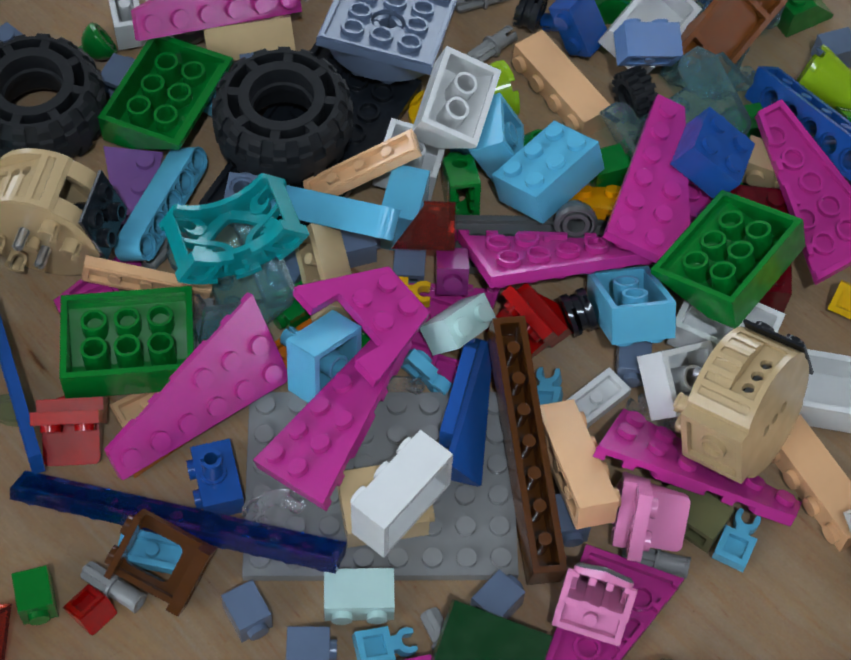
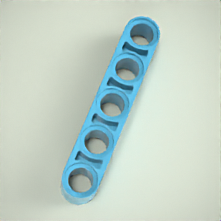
M186 147L168 152L117 236L114 251L120 261H150L156 256L166 239L165 231L160 229L159 223L174 204L186 205L206 171L208 160L203 148Z
M290 185L285 187L300 221L394 241L401 211L399 209ZM273 199L272 201H270V203H271V209H272V208L275 206V204H276L275 199Z

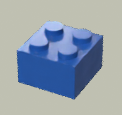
M708 107L686 124L670 165L714 199L721 190L730 192L741 184L755 143L729 123L722 115Z

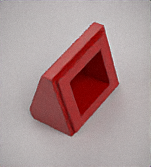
M90 584L86 585L63 607L92 636L117 614V610L107 596Z

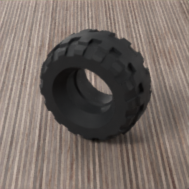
M37 33V36L29 37L23 34L13 36V40L5 43L0 41V158L12 150L22 148L50 150L67 155L71 159L77 155L82 157L90 150V147L93 145L92 141H96L99 135H101L97 117L107 104L100 70L96 68L94 60L71 41L59 37L57 40L52 38L50 34ZM31 91H58L51 100L37 106L26 107L11 103L17 97Z
M278 47V50L267 51L265 48L255 51L252 57L248 59L242 57L235 62L233 67L230 68V72L228 71L224 74L216 87V96L212 100V120L216 142L220 146L221 154L233 167H237V171L248 172L253 175L264 173L284 178L290 186L300 185L302 180L312 176L315 177L320 172L326 170V167L330 168L337 164L344 155L345 146L350 144L353 130V103L350 89L345 79H342L333 65L324 58L317 59L313 52L304 49L294 51L290 47ZM280 103L296 104L308 110L300 117L288 121H274L258 114L261 109Z

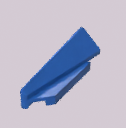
M473 338L464 345L440 428L439 444L444 448H449L448 451L453 454L451 480L479 487L482 484L492 363L488 341Z

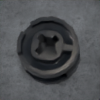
M521 0L514 13L513 19L517 20V22H513V26L518 28L524 26L531 32L536 33L540 27L541 17L546 12L548 0Z
M583 287L575 290V294L570 296L567 293L559 296L562 311L569 328L573 332L574 338L582 335L584 330L589 329L593 331L599 328L593 306L589 302L588 295Z

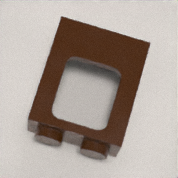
M143 508L135 516L130 514L120 530V533L124 535L120 545H114L105 559L104 563L109 565L104 577L110 580L114 575L119 576L168 603L166 611L178 617L187 607L217 548ZM141 528H148L181 546L182 555L168 580H162L129 562L128 553Z

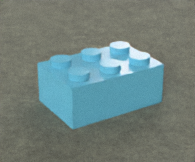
M554 120L492 174L499 201L544 224L562 205L573 198L605 168L598 141Z
M649 266L596 271L593 274H587V298L593 306L599 326L612 345L626 347L635 342L660 343L665 339L675 338L676 301L660 280L651 274Z

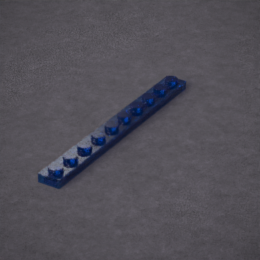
M26 470L10 487V500L54 509L63 513L76 514L93 520L120 524L121 526H123L130 514L135 516L144 508L220 549H229L255 557L278 560L286 564L313 568L321 572L336 574L346 554L347 542L40 473L34 474V472ZM141 528V530H146L158 534L148 528Z

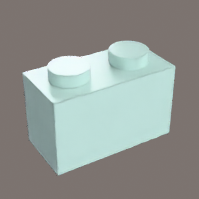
M480 293L458 300L424 323L420 331L434 356L459 349L489 328L492 318L497 317L485 293Z
M394 568L324 569L325 621H331L336 625H347L352 623V621L366 620L370 624H384L388 620H394Z

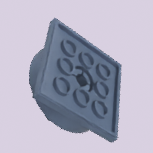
M333 0L317 35L316 46L328 48L334 58L350 70L353 75L379 80L385 84L408 81L425 74L431 75L434 63L442 53L444 38L454 14L457 0Z

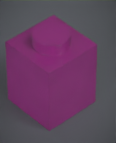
M436 247V295H468V248Z

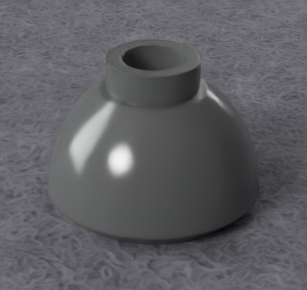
M576 199L562 205L554 219L556 232H567V238H584V233H594L598 225L596 213L591 206Z

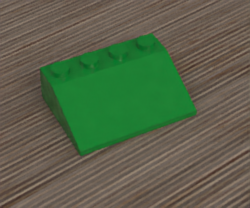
M169 36L149 39L97 117L103 140L128 149L180 150L215 93L221 78L228 72L234 62L233 58Z
M721 190L650 269L651 274L708 318L735 329L806 247L803 219Z
M192 286L61 295L59 379L65 398L160 392L170 381L168 378L196 349Z

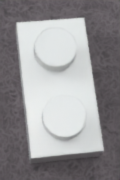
M609 367L567 400L574 399L579 412H584L588 428L627 398L631 393V388Z

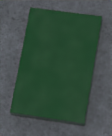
M452 599L431 660H545L553 636Z

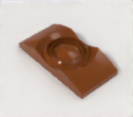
M713 0L701 14L688 24L681 35L683 57L681 59L710 89H714L788 0Z

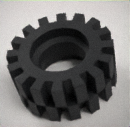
M635 66L615 74L612 80V84L615 87H612V91L616 94L614 99L615 102L618 101L619 111H623L622 116L627 118V121L629 123L632 122V124L647 119L653 100L658 94L654 90L656 88L655 83L651 82V75H647V70L645 68L642 69L641 66Z

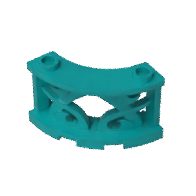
M261 173L244 189L225 199L202 205L174 204L161 220L159 226L162 231H165L178 267L175 272L178 283L216 284L218 283L217 278L235 275L237 280L262 271V264L275 257L280 261L302 244L310 234L306 225L300 224L285 188L287 186L285 179ZM273 199H275L276 204H275V206L271 209V203H270V201H272ZM281 214L282 219L277 220V217ZM231 223L254 226L247 235L245 245L233 248L226 243L214 240ZM186 232L189 238L182 237L181 233ZM187 248L193 249V251L188 253Z

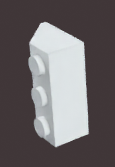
M446 46L434 63L412 127L417 139L437 149L476 148L501 70Z

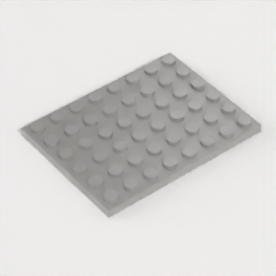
M269 392L249 404L243 581H250L252 579L253 581H324V569L394 568V581L489 580L499 569L507 576L510 574L518 579L516 514L496 392H490L481 486L476 487L451 480L450 485L433 503L435 522H430L429 535L400 539L384 558L368 545L347 547L337 486L330 497L332 503L326 512L258 469L253 461L308 403L292 392ZM388 392L384 401H379L374 411L376 417L355 458L349 460L344 470L381 465L385 461L390 462L397 455V449L402 441L407 437L413 438L419 430H422L439 443L440 428L451 392H447L446 395H443L441 392Z

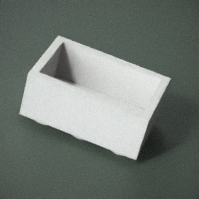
M632 0L597 42L616 58L613 32L625 20L638 18L641 22H651L656 19H667L668 22H679L682 34L702 8L693 0ZM625 66V67H626L627 69H630V68L635 67V66ZM641 66L642 69L645 68L647 70V74L655 68V66Z
M684 300L676 316L675 338L668 339L666 344L679 347L711 340L714 349L721 339L734 328L708 318ZM758 302L745 319L754 323L762 321L770 325L778 333L786 314ZM743 322L738 326L745 327Z
M807 349L814 373L813 375L809 374L803 406L799 415H802L811 427L851 433V356Z
M419 430L413 438H405L397 449V455L390 462H383L376 470L374 480L367 487L361 486L354 493L350 501L352 533L383 558L446 490L451 482L453 454L422 430Z

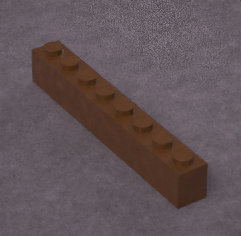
M525 316L492 318L487 337L527 585L561 582L568 568Z

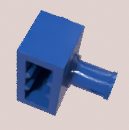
M556 0L548 8L550 13L542 15L540 20V26L543 27L542 30L545 32H559L564 47L570 56L591 57L601 47V44L597 41L607 31V28L595 0Z
M230 438L190 447L192 460H187L186 464L190 480L197 479L199 489L193 490L196 510H204L206 521L245 512L244 497Z

